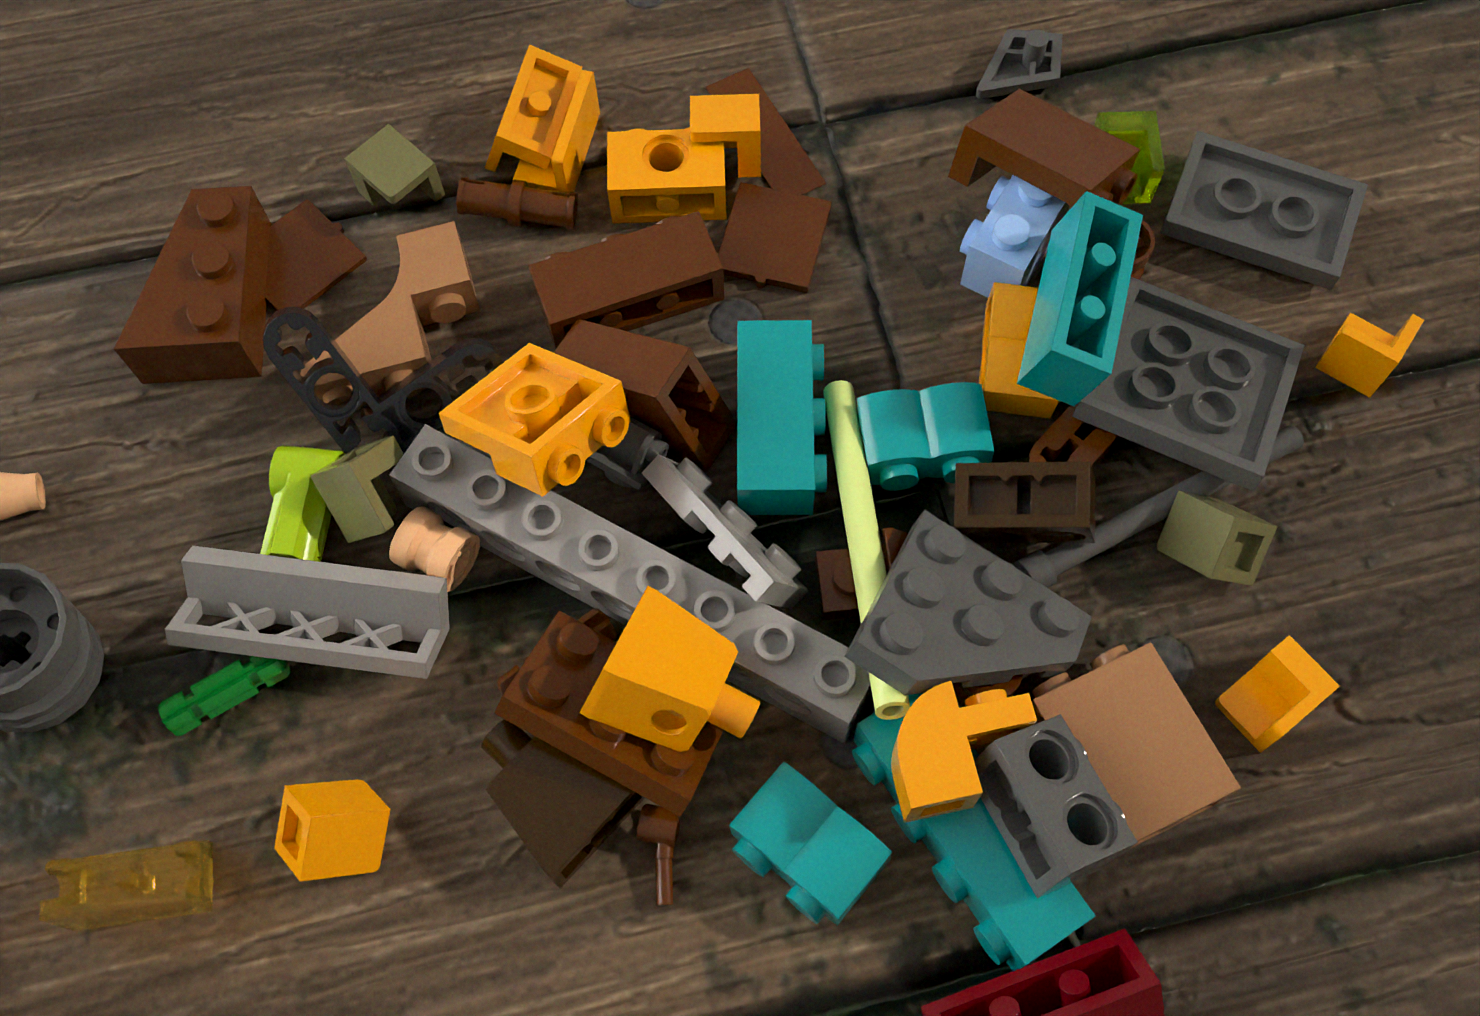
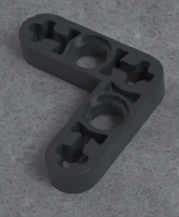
M300 307L280 309L268 319L263 334V345L269 359L345 454L359 447L358 444L361 442L360 429L349 416L360 407L362 402H366L370 406L361 409V418L369 429L376 432L384 428L386 432L383 434V439L394 435L404 454L425 424L437 431L443 428L438 413L451 404L453 400L446 384L436 376L437 374L445 370L450 382L465 371L462 360L469 355H472L477 361L484 360L487 357L490 359L484 366L487 375L503 363L497 349L488 341L480 338H467L457 342L402 381L377 396L319 319L310 311ZM288 324L293 330H299L305 326L310 331L306 336L305 345L312 356L317 360L323 351H327L331 357L316 362L305 376H301L297 370L306 367V360L294 346H289L284 350L278 346L282 339L280 326ZM328 373H338L350 381L353 390L351 396L345 402L338 405H330L317 397L314 390L316 381ZM472 375L465 377L455 384L457 392L460 395L464 394L477 384L478 380ZM418 388H429L440 395L442 404L434 416L417 418L412 416L405 407L408 395ZM349 417L343 426L338 424V420Z

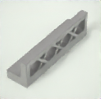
M192 546L181 560L188 598L165 628L168 645L427 679L450 629L447 578ZM203 614L230 618V620L213 626L197 625ZM274 624L293 626L292 629L276 635L258 632V630ZM338 632L352 633L357 636L342 643L322 640V638ZM402 640L421 642L417 653L389 650L386 646Z

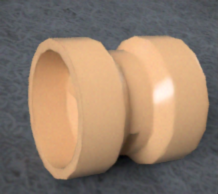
M421 506L412 510L396 530L391 541L389 558L394 564L407 571L419 569L428 576L447 578V592H450L462 583L473 567L480 548V538L463 527L450 528L444 525L443 518L439 514Z

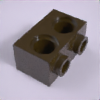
M1091 462L956 463L954 528L976 543H1095V477Z

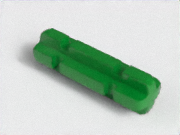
M249 656L250 660L242 664L240 659L191 685L190 689L192 692L186 696L180 691L163 700L158 706L162 722L174 735L182 736L202 725L200 718L208 715L210 719H213L258 694L259 685L265 683L269 688L287 678L291 673L288 661Z

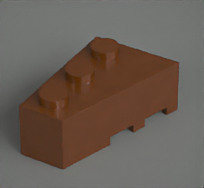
M252 186L191 189L114 347L115 352L142 384L262 377L263 334L267 311L265 290L269 233L272 224Z

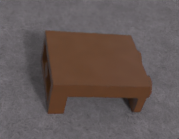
M1018 89L964 126L948 177L969 187L997 166L1066 202L1070 209L1086 191L1122 205L1131 193L1138 174L1131 170L1140 149Z

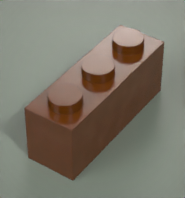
M699 211L681 217L670 216L660 220L653 226L628 234H613L602 239L599 243L571 252H556L547 256L543 261L528 265L536 297L555 349L577 319L630 331L725 300L723 266Z

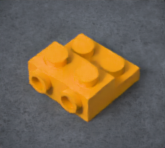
M531 343L520 349L438 413L446 434L490 454L497 475L542 497L558 483L563 486L573 484L582 474L585 460L603 445L607 447L617 446L624 439L628 431L629 422H631L622 381Z

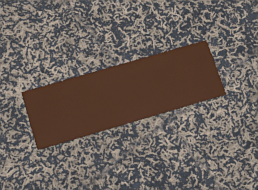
M749 68L705 87L710 95L759 94L761 173L772 189L781 190L783 187H789L792 193L803 195L826 184Z

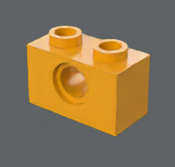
M690 127L673 130L631 129L628 131L607 132V192L612 223L659 222L670 216L681 217L697 211L700 212L703 220H727L724 141L693 142L690 139Z

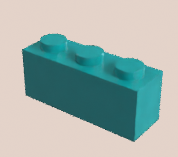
M1086 191L1052 229L1017 384L1075 406L1112 374L1143 218L1142 214Z
M812 320L738 321L737 498L738 507L747 515H813L815 492H826V455H814V436H825V398H813V381L824 380V344H812Z

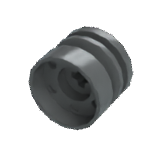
M0 563V730L5 732L34 733L61 724L86 704L100 682L105 656L97 630L45 574L20 563ZM30 656L26 662L20 664L25 657Z

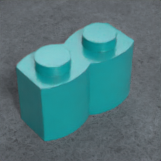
M948 383L920 391L907 389L887 390L857 398V413L871 485H881L885 490L898 491L911 488L918 483L919 479L926 477L944 478L946 482L955 484L956 463L992 462L994 447L982 384Z
M784 761L729 825L732 835L738 840L732 851L759 876L764 877L771 869L792 887L785 897L815 924H818L826 916L838 926L887 866L892 856V851L873 833L839 808L812 782Z

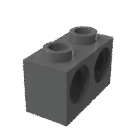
M1061 714L994 740L974 760L983 791L980 798L1037 899L1103 869L1138 843L1127 825L1123 811L1112 800L1089 762L1085 748L1074 737Z

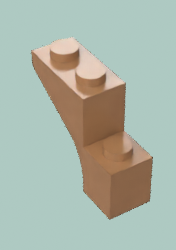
M455 221L397 235L400 267L394 287L380 304L335 339L336 343L377 396L431 361L424 325L436 322L451 323L461 319L464 315L480 311L466 254ZM323 351L317 360L313 357L306 363V367L301 369L300 375L305 376L316 362L330 358L329 353ZM328 373L316 381L314 390L317 397L324 403L338 405L345 402L351 396L353 387L345 376L338 373ZM418 388L412 391L407 398H411L427 388ZM362 402V404L360 405V407H359L357 410H359V409L361 408V406L367 405V403H366V402Z

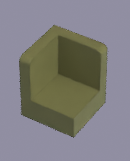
M389 124L344 158L358 192L373 206L383 198L390 203H397L415 187H419L435 202L445 195L435 163Z
M394 435L357 447L311 475L313 482L348 543L383 534L394 526L391 517L396 514L397 508L379 476L396 465L404 455Z
M1178 490L1158 540L1157 549L1210 579L1253 586L1278 526L1225 501Z

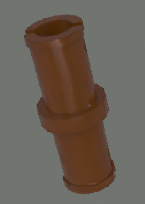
M461 177L457 189L456 206L457 213L460 215L471 214L507 219L510 226L522 227L524 222L573 230L578 211V193L528 187L526 181L516 179L509 185Z

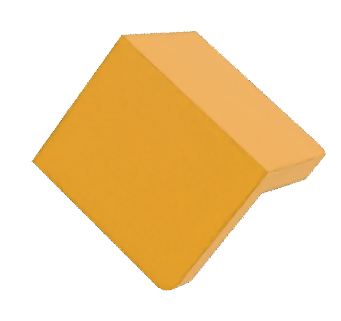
M759 94L690 96L691 141H724V148H737L738 178L761 177Z
M1350 312L1315 368L1370 398L1399 364L1424 319L1412 314L1398 333L1393 336Z
M1289 635L1251 670L1216 699L1215 704L1250 743L1262 753L1340 686Z
M360 779L285 785L274 849L300 882L376 872L381 864L391 809L365 781Z

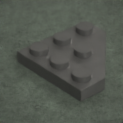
M924 510L909 531L844 657L904 695L925 693L935 685L952 681V683L961 682L962 687L965 688L1009 682L1014 675L1038 672L1040 678L1051 677L1064 673L1076 662L1092 616L963 535L954 527Z

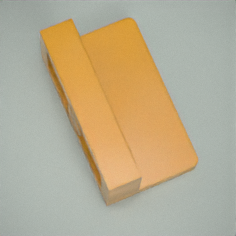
M529 44L495 136L485 169L496 172L502 152L547 169L582 66Z
M581 70L547 169L520 159L513 180L526 181L528 187L567 193L575 191L600 115L594 72Z

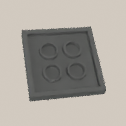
M1131 277L1112 374L1077 404L1072 417L1254 492L1264 478L1305 345Z

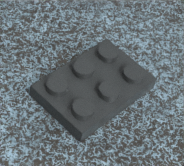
M1197 131L1160 234L1332 290L1341 276L1368 184Z

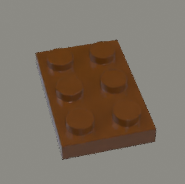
M558 611L501 697L494 714L680 817L694 795L723 729L706 721L689 750L678 752L580 714L579 712L617 642L567 614Z

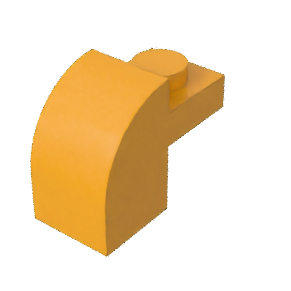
M948 681L929 689L912 704L898 732L891 762L893 781L904 823L965 810L975 806L983 791L971 750L988 747L998 738L1034 725L1037 718L1029 693L1007 697L1006 691L1003 689L984 691L967 698L964 701L966 707L959 708L952 681Z

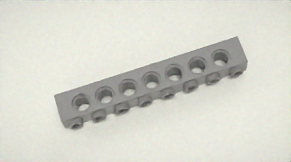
M426 424L389 474L407 507L414 510L417 507L424 506L434 511L443 518L444 525L450 528L463 527L478 535L481 547L591 607L600 609L604 614L627 625L647 586L658 590L735 644L738 654L726 680L844 744L872 695L869 672L844 657L849 649L848 647L767 604L755 602L750 595L551 490L542 497L497 475L492 459Z

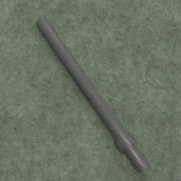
M1289 425L1278 431L1268 464L1303 446V436L1295 426ZM1201 471L1095 526V543H1063L1046 553L1036 550L1016 560L1013 566L1046 588H1049L1057 583V576L1168 518L1178 490L1208 497L1232 484V482Z

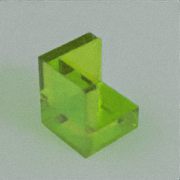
M1156 111L1098 112L1094 123L1095 127L1140 149L1131 170L1137 173L1138 177L1131 193L1123 204L1151 203L1164 172V159Z

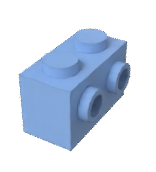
M1014 175L1010 179L1004 176L998 179L986 205V208L991 211L984 222L974 219L960 246V252L967 255L960 285L987 298L989 297L993 282L1027 286L1047 252L1052 229L1065 216L1069 208L1066 202Z

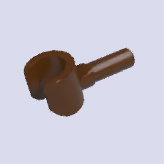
M645 804L641 810L636 838L639 841L657 844L654 858L656 905H672V858H674V847L680 831V820L676 814L661 806Z

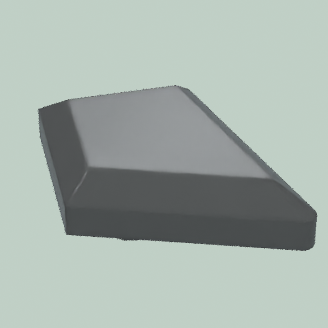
M1007 29L977 87L976 97L983 99L1012 94L1018 89L1031 91L1058 86L1061 71L1063 34L1048 33L1039 29L1031 31Z

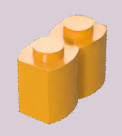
M993 282L986 303L982 359L979 374V383L982 384L987 411L1050 419L1059 400L1017 384L1038 287Z

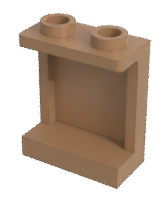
M1151 642L1132 652H1129L1125 644L1114 647L1090 663L1093 671L1074 680H1071L1068 673H1062L1048 679L1032 691L1035 697L1032 700V705L1037 718L1035 724L1057 715H1062L1074 737L1085 748L1089 762L1112 800L1123 811L1127 825L1138 841L1133 847L1212 808L1241 789Z

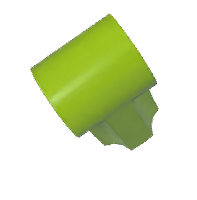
M287 445L277 447L269 470V487L273 503L260 554L321 562L332 514L313 482L311 475L345 455L343 451Z

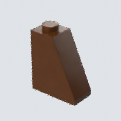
M577 319L554 351L555 354L622 381L629 415L661 432L662 440L669 444V454L680 460L687 458L703 471H708L737 426V421L690 347Z

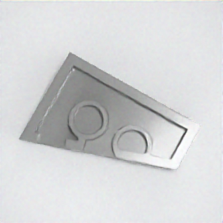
M658 454L642 472L645 478L686 523L702 534L709 529L715 535L708 549L722 564L729 565L740 575L749 578L742 587L755 602L792 609L809 591L795 577L802 570L800 566L776 544L773 543L766 549L751 534L757 526L756 523L732 501L728 500L722 505L707 491L713 484V481L692 461L684 458L681 463H678Z

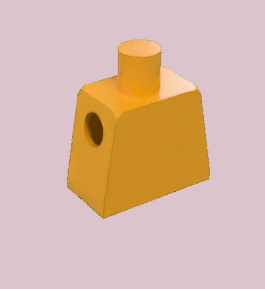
M647 586L579 713L589 719L682 752L689 750L706 721L741 739L754 719L760 701L725 683L738 654L735 644L658 590Z

